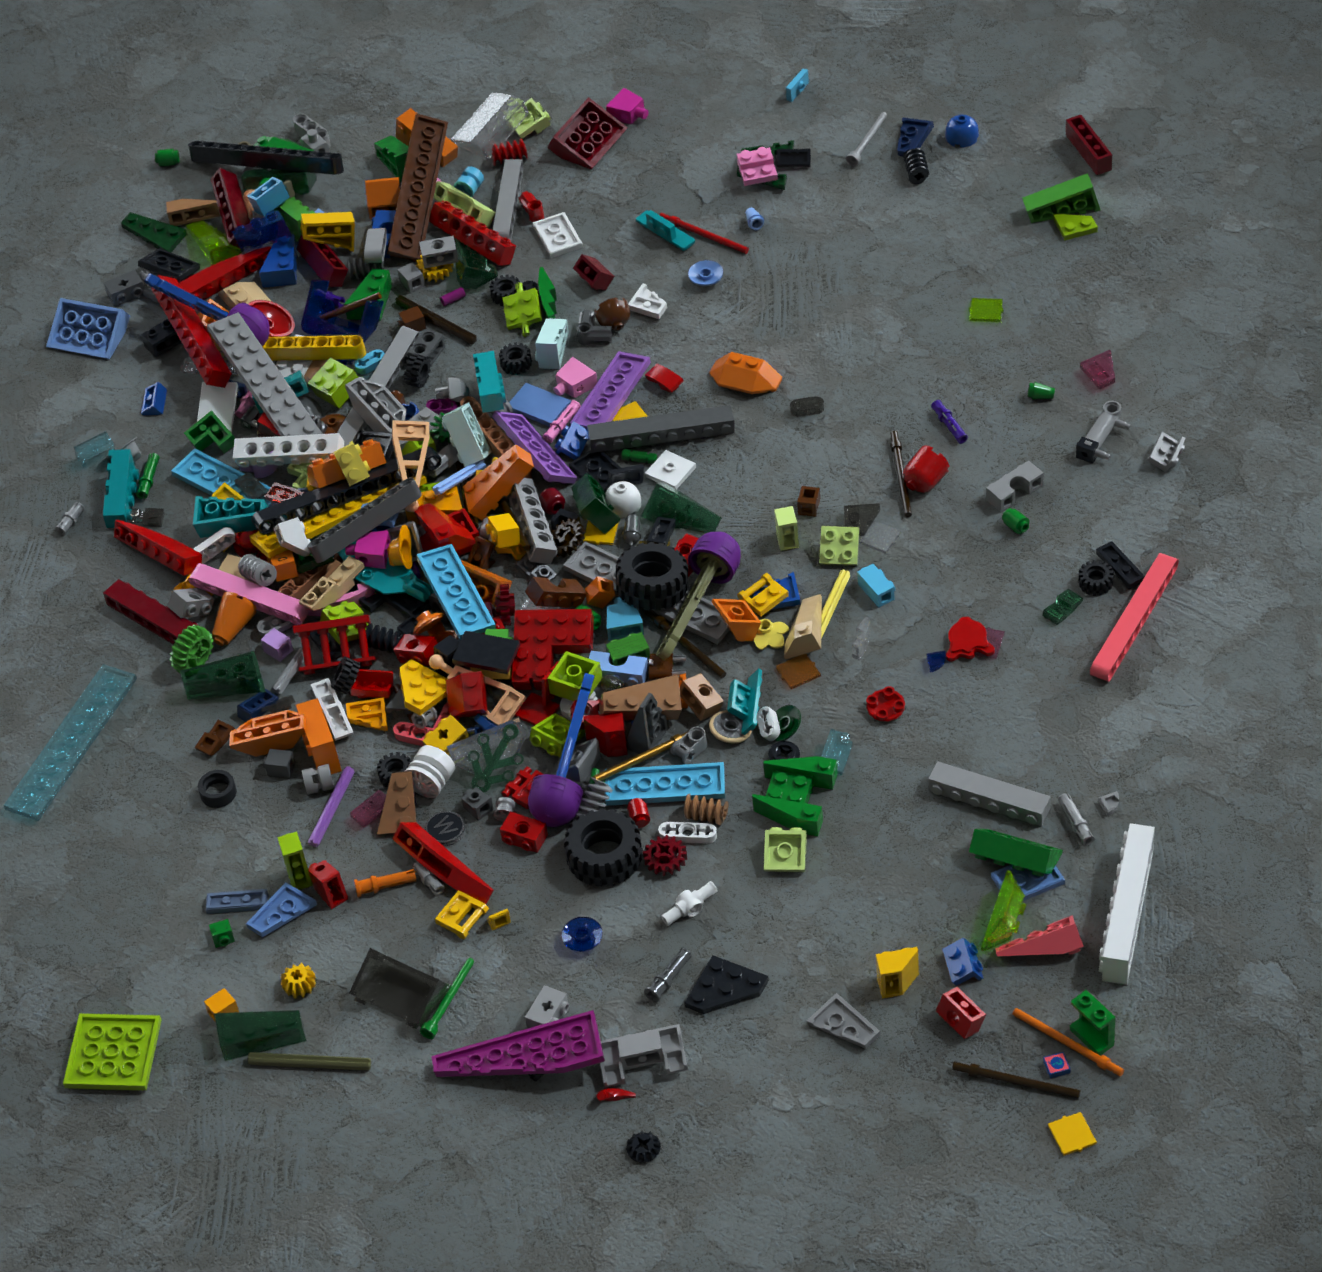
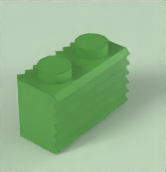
M642 632L637 634L631 633L625 638L614 639L605 644L606 652L610 653L611 664L614 666L623 665L627 661L628 655L650 659L649 645Z

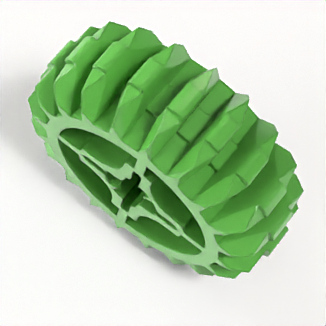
M198 625L188 626L187 629H183L182 634H178L177 640H174L175 644L171 647L172 651L170 652L171 658L169 661L171 666L181 674L190 676L192 673H196L209 660V655L212 654L211 649L213 648L212 643L214 641L212 634L206 628Z

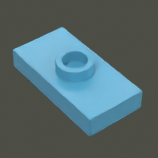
M802 69L786 87L787 101L792 102L809 83L808 70Z

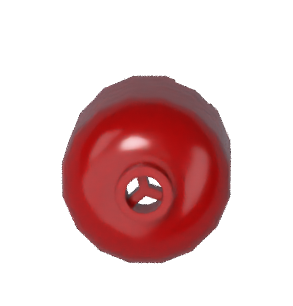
M922 446L905 466L903 477L910 490L921 493L929 492L949 472L948 468L950 465L947 459L941 453L937 455L931 451L933 447Z

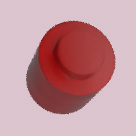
M640 798L630 800L627 807L629 817L635 821V825L638 828L645 827L650 822L647 804Z

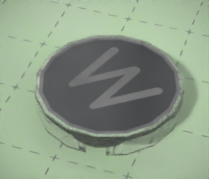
M441 811L428 819L425 830L443 846H450L462 839L465 823L458 813Z

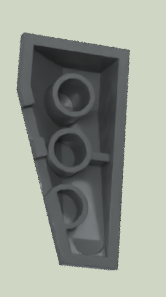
M651 693L647 694L640 705L626 737L629 750L638 754L658 746L668 730L666 716L661 714L662 709L657 707V701Z

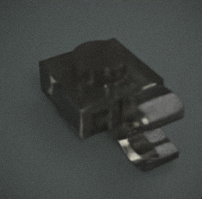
M133 508L130 515L133 516V523L143 522V526L162 527L165 512L161 508H146L145 512Z
M287 695L271 705L261 708L260 711L265 712L269 710L270 714H273L280 710H289L292 708L291 704L295 703L292 695Z

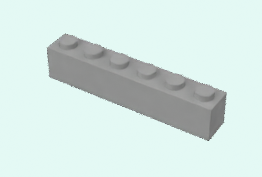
M937 761L928 779L929 791L936 795L946 796L955 801H962L974 807H981L1032 825L1035 824L1042 827L1050 811L1051 796Z

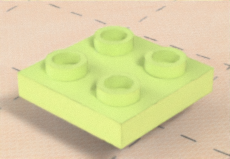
M821 526L819 563L824 565L858 566L859 527Z

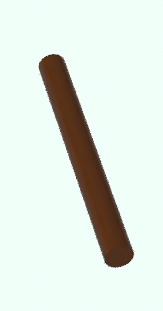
M377 292L320 315V320L324 322L379 300L382 296L380 292Z

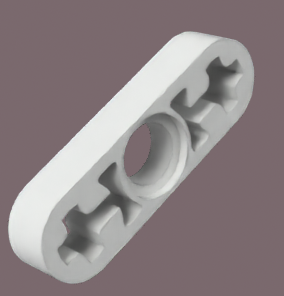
M222 528L196 546L194 550L202 554V564L235 542V533L232 528ZM216 545L215 548L208 549L209 546Z
M664 822L658 829L661 839H664L665 835H668L669 839L675 836L676 842L682 840V843L710 844L717 839L716 827L711 823ZM685 830L693 831V834L685 836L682 833Z

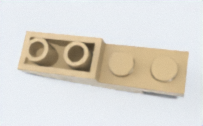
M348 556L328 578L323 576L303 596L299 604L312 611L332 604L355 585L353 579L364 569L363 562Z

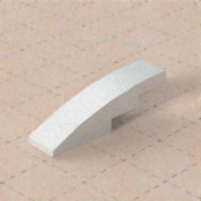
M329 678L311 684V689L315 698L319 700L335 741L354 734L335 690L331 688Z

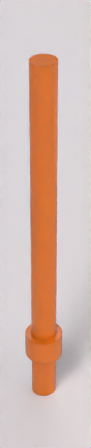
M1015 1008L1013 1011V1016L1097 1063V1066L1101 1069H1107L1120 1077L1123 1075L1124 1069L1112 1063L1111 1059L1105 1055H1098L1018 1008Z

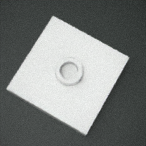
M665 450L645 472V477L676 491L694 471L696 463Z

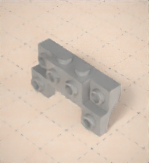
M679 1024L601 1041L605 1062H601L600 1065L605 1088L626 1084L624 1070L665 1061L667 1074L688 1070Z

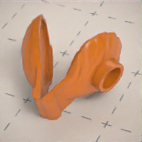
M428 610L416 618L418 623L414 627L413 634L418 635L428 631L430 636L435 637L437 643L449 635L458 639L454 630H445L444 625L440 621L443 618V613L431 614Z

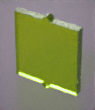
M972 298L971 307H969L970 321L1001 322V314L1004 312L1002 308L1003 299Z

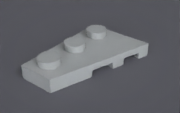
M837 993L806 1020L807 1024L865 1049L881 1035L880 1031Z

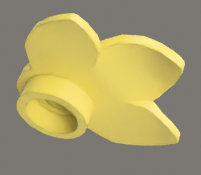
M761 619V625L754 638L756 647L760 650H763L768 645L775 649L782 648L785 643L782 634L790 630L789 627L783 622L772 623L769 619Z

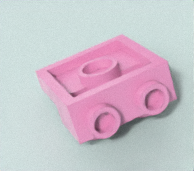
M759 147L754 151L743 150L737 154V163L744 186L778 180L770 148Z

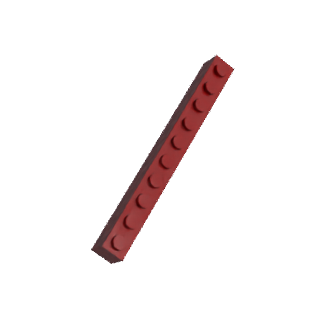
M157 275L162 280L181 288L176 278ZM152 288L154 295L206 385L225 388L232 373L195 310Z

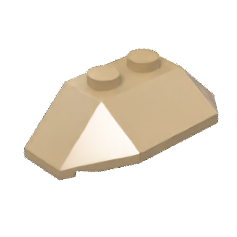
M237 282L218 292V295L230 309L239 303L249 304L254 300L271 301L255 282Z

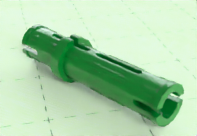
M156 453L148 455L144 473L139 479V488L136 495L140 499H146L149 489L153 486V477L160 459Z

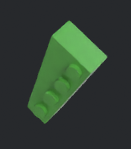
M1088 173L1022 198L1031 223L1053 219V214H1071L1076 212L1084 214L1087 210L1093 209L1094 211H1101Z
M295 197L288 198L282 205L277 206L271 212V214L276 216L278 222L284 225L287 232L294 234L296 242L300 240L302 235L301 214L315 213L313 210L309 212V207L303 206L302 202L296 200Z

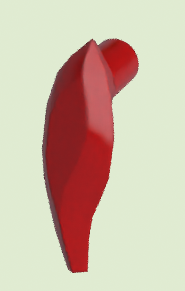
M608 1088L599 1091L595 1097L600 1101H618L624 1098H636V1094L623 1089Z

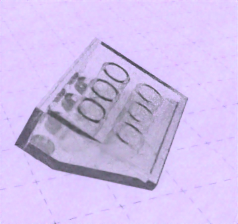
M492 92L451 138V141L488 161L492 156L491 149L493 144H496L499 148V144L506 141L527 117L529 111L523 100L513 95Z

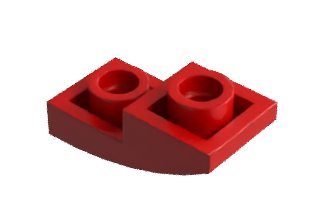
M656 364L645 374L647 380L659 384L661 389L671 393L678 389L679 385L684 381L679 375L660 364Z

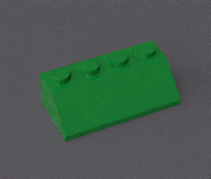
M974 829L969 853L975 854L974 858L981 860L991 858L994 859L993 863L1002 866H1005L1006 863L1012 864L1013 869L1024 871L1025 868L1032 870L1031 874L1042 877L1044 874L1052 873L1063 852L1059 848L990 829Z

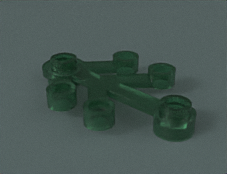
M507 724L503 728V738L493 755L489 746V736L485 733L478 736L477 743L482 748L486 768L482 773L479 763L480 754L477 751L472 750L468 753L467 759L471 762L475 774L471 781L473 789L477 787L485 793L492 784L503 781L508 783L514 779V773L510 770H506L500 775L491 777L490 775L494 769L509 765L519 766L523 763L524 758L520 753L499 760L510 740H514L519 734L516 725ZM511 729L513 736H508L506 731ZM480 737H486L487 742L481 743ZM475 753L477 759L472 760L470 754ZM519 756L521 762L516 763L514 757ZM505 773H509L511 775L510 780L505 779ZM479 780L484 781L485 785L483 787L478 786Z

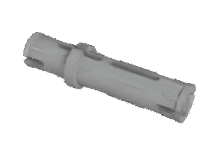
M1069 793L1060 795L1058 802L1072 823L1073 831L1079 835L1083 845L1092 844L1095 838L1088 828L1087 821L1082 818L1072 801Z

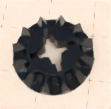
M777 742L769 749V760L799 758L800 750L792 742ZM781 751L785 755H788V758H784L783 756H781Z
M641 1130L640 1133H633L632 1137L627 1139L626 1150L632 1160L644 1163L652 1161L658 1156L661 1144L658 1136L653 1135L651 1131L645 1133ZM639 1142L643 1144L647 1143L648 1151L646 1150V1148L644 1149L643 1147H640Z

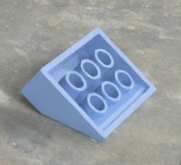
M60 298L46 347L110 359L126 332L130 315L123 309Z

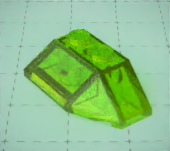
M1009 870L1006 872L982 942V951L1011 940L1012 934H1017L1021 922L1017 921L1019 915L1023 916L1027 904L1023 903L1025 895Z

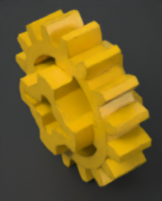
M422 255L420 260L416 261V267L423 273L424 279L428 278V282L432 279L437 282L439 278L444 280L443 276L449 277V272H453V263L424 268Z

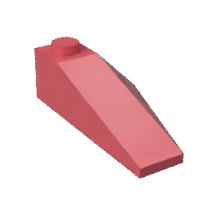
M1069 916L1047 925V929L1043 932L1035 930L1026 936L1027 939L1017 938L995 948L997 956L1065 953L1071 955L1079 952L1080 948L1084 946L1074 918Z

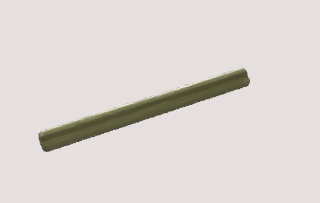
M256 1052L248 1054V1063L250 1065L350 1070L371 1069V1059L362 1057Z

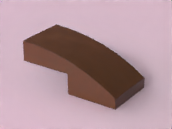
M217 720L209 733L204 732L194 748L212 756L230 739V732L235 728L223 721Z

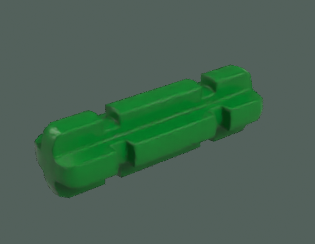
M624 449L621 454L622 459L627 461L631 459L634 462L646 463L647 461L648 464H653L657 460V454L655 453L647 454V452L634 450L631 452V450Z

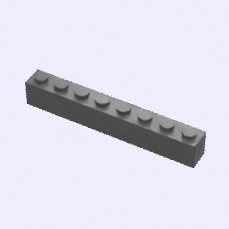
M731 405L590 424L587 425V433L591 453L731 434L735 433Z

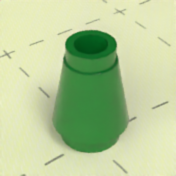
M1034 381V383H1029L1027 397L1032 399H1053L1055 388Z

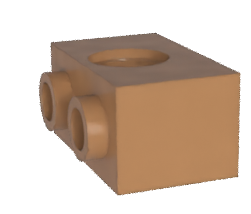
M701 673L684 680L681 684L680 696L700 721L720 711L724 700Z

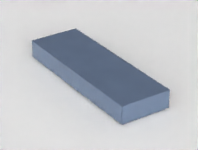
M267 889L208 893L206 912L207 914L259 910L268 901Z

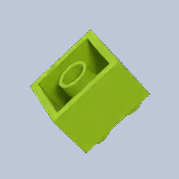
M330 357L308 382V385L316 396L340 409L349 398L345 384L358 378L353 369Z
M566 651L547 678L550 693L571 701L577 700L584 674L588 673L595 675L589 694L590 697L603 678L600 662Z

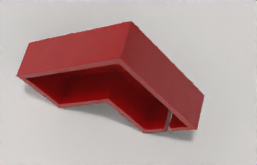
M591 609L515 610L514 640L520 641V647L512 664V684L515 690H532L530 679H533L536 690H542V678L554 666V654H564L566 651L573 654L590 653L593 651L594 616Z

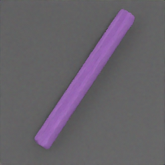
M349 766L343 770L308 840L309 845L317 847L320 844L355 773L354 769Z

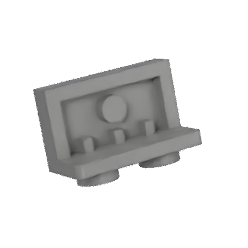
M1161 432L1147 461L1164 472H1167L1170 467L1174 468L1179 461L1177 456L1185 448V445H1183L1185 437L1182 436L1177 441Z

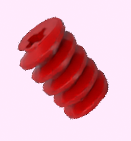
M519 139V144H517L516 140H513L512 146L509 141L506 142V146L500 143L499 148L496 144H493L491 149L494 165H496L497 160H499L500 164H503V159H516L517 156L519 159H522L523 155H525L526 159H528L526 146L522 139Z

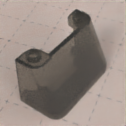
M370 948L349 994L355 996L354 1001L363 1005L369 1002L407 1020L406 1025L417 1029L418 1026L422 1027L423 1023L428 1021L451 985Z

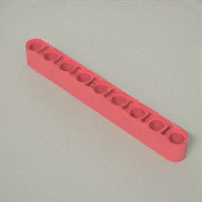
M1162 553L1158 554L1092 663L1090 669L1091 676L1108 682L1112 679L1175 574L1179 559Z

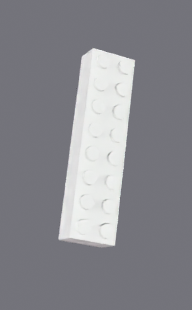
M1130 823L1129 830L1124 832V846L1121 847L1120 851L1121 861L1117 866V880L1114 881L1113 886L1114 895L1110 900L1109 909L1111 910L1106 920L1107 930H1104L1103 948L1101 947L1099 955V972L1102 973V981L1128 984L1153 856L1155 827Z

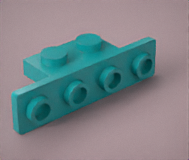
M646 210L636 218V222L683 251L695 243L694 238L675 227V224L652 210Z
M759 668L748 678L747 685L736 679L730 683L727 711L743 720L741 733L744 735L750 730H754L758 722L756 719L759 711L758 702L761 696L760 685L762 683V670Z

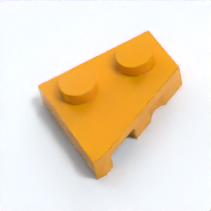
M384 697L346 703L349 723L388 731Z

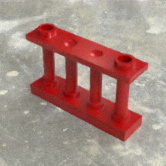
M367 614L292 626L293 633L301 637L305 666L298 667L299 671L304 672V675L315 674V670L338 667L340 661L331 662L327 635L330 629H336L339 632L342 659L345 656L350 658L346 633L350 626H355V629H358L362 657L352 660L361 663V666L372 665V662L376 661V657H369L365 631L367 624L371 623L370 616ZM310 632L320 634L324 664L312 665L308 638Z

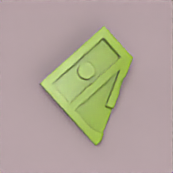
M1053 214V220L1065 241L1098 232V226L1092 216Z

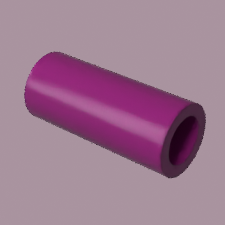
M460 287L441 296L440 301L443 306H446L465 297L466 293Z

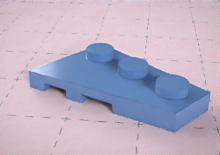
M285 882L246 923L247 928L264 937L317 906V902L312 897Z

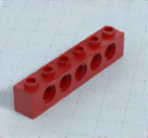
M448 201L435 202L433 204L429 218L430 223L497 265H511L516 245L511 243L510 239L501 237L497 231L488 229L487 225L477 222L474 217L464 214L463 210L451 206V203Z

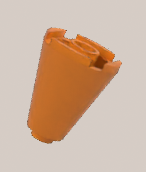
M234 592L224 593L212 631L214 643L220 646L228 645L257 612V607L245 597L241 600L237 598L238 594Z

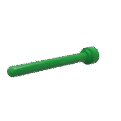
M468 958L431 1020L424 1022L420 1028V1034L425 1038L434 1039L438 1032L437 1024L474 964L472 958Z

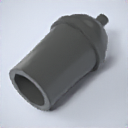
M628 515L625 518L622 537L629 544V547H632L641 539L640 518L636 515Z

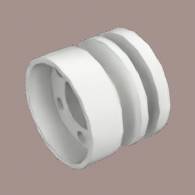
M425 745L419 749L413 761L410 762L404 772L412 771L414 792L427 798H435L443 789L445 782L453 774L455 763L444 751L434 746Z

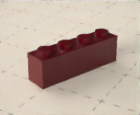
M1080 114L1066 119L1067 138L1094 173L1100 175L1111 171L1112 153L1084 117Z
M301 235L296 248L297 251L326 286L330 288L342 287L348 272L347 267L326 243L321 244L306 240Z

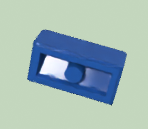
M160 382L145 389L142 415L163 414L167 389Z

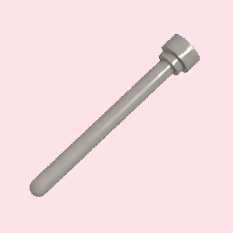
M882 112L856 150L847 155L846 162L850 166L858 165L861 160V153L886 119V112Z

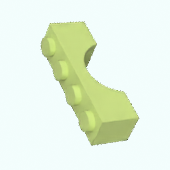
M440 181L436 182L434 199L439 202L448 201L451 203V206L463 210L464 214L474 217L477 222L487 225V228L490 227L496 212L452 185Z

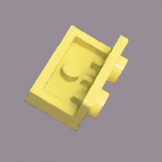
M351 441L349 445L333 452L350 486L370 477L368 471L371 469L366 460L362 461L360 455L363 453L358 444L354 445L353 441Z

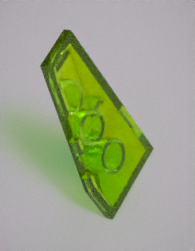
M203 220L186 225L187 230L211 265L244 253L242 249L229 244L224 233Z

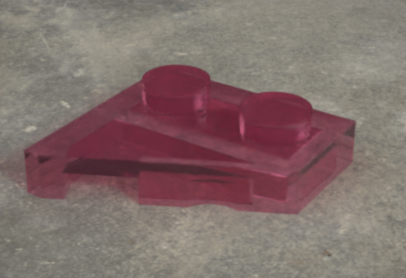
M1107 350L1080 363L1082 371L1099 389L1115 383L1111 350Z

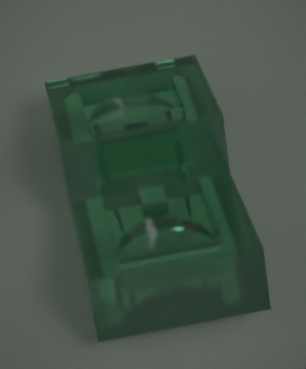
M1067 589L1056 597L1055 603L1043 610L1042 616L1058 625L1075 611L1082 603L1083 597Z

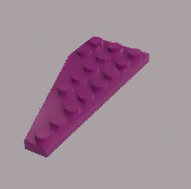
M594 1010L431 1056L436 1077L566 1073L605 1062Z

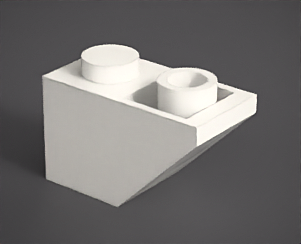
M298 517L279 523L273 528L280 546L303 557L311 553L307 547L310 540L306 538L304 533L305 526Z

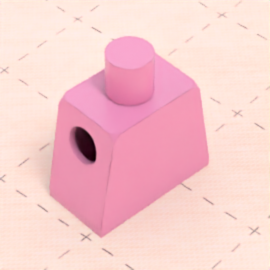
M572 357L556 373L557 386L553 390L556 395L562 396L564 393H567L571 397L576 398L594 388L597 383V374Z

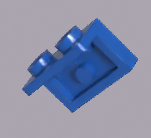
M573 421L569 426L566 425L561 432L563 437L558 439L554 447L556 448L555 453L557 455L562 452L576 460L579 458L588 440V433L586 428Z
M961 938L942 949L951 981L954 985L957 986L972 977L977 978L979 981L983 979L981 972L983 967L977 958L978 950L974 943Z

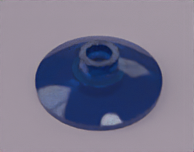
M590 917L574 918L563 927L562 941L567 948L573 951H589L600 943L603 936L602 927L595 919Z

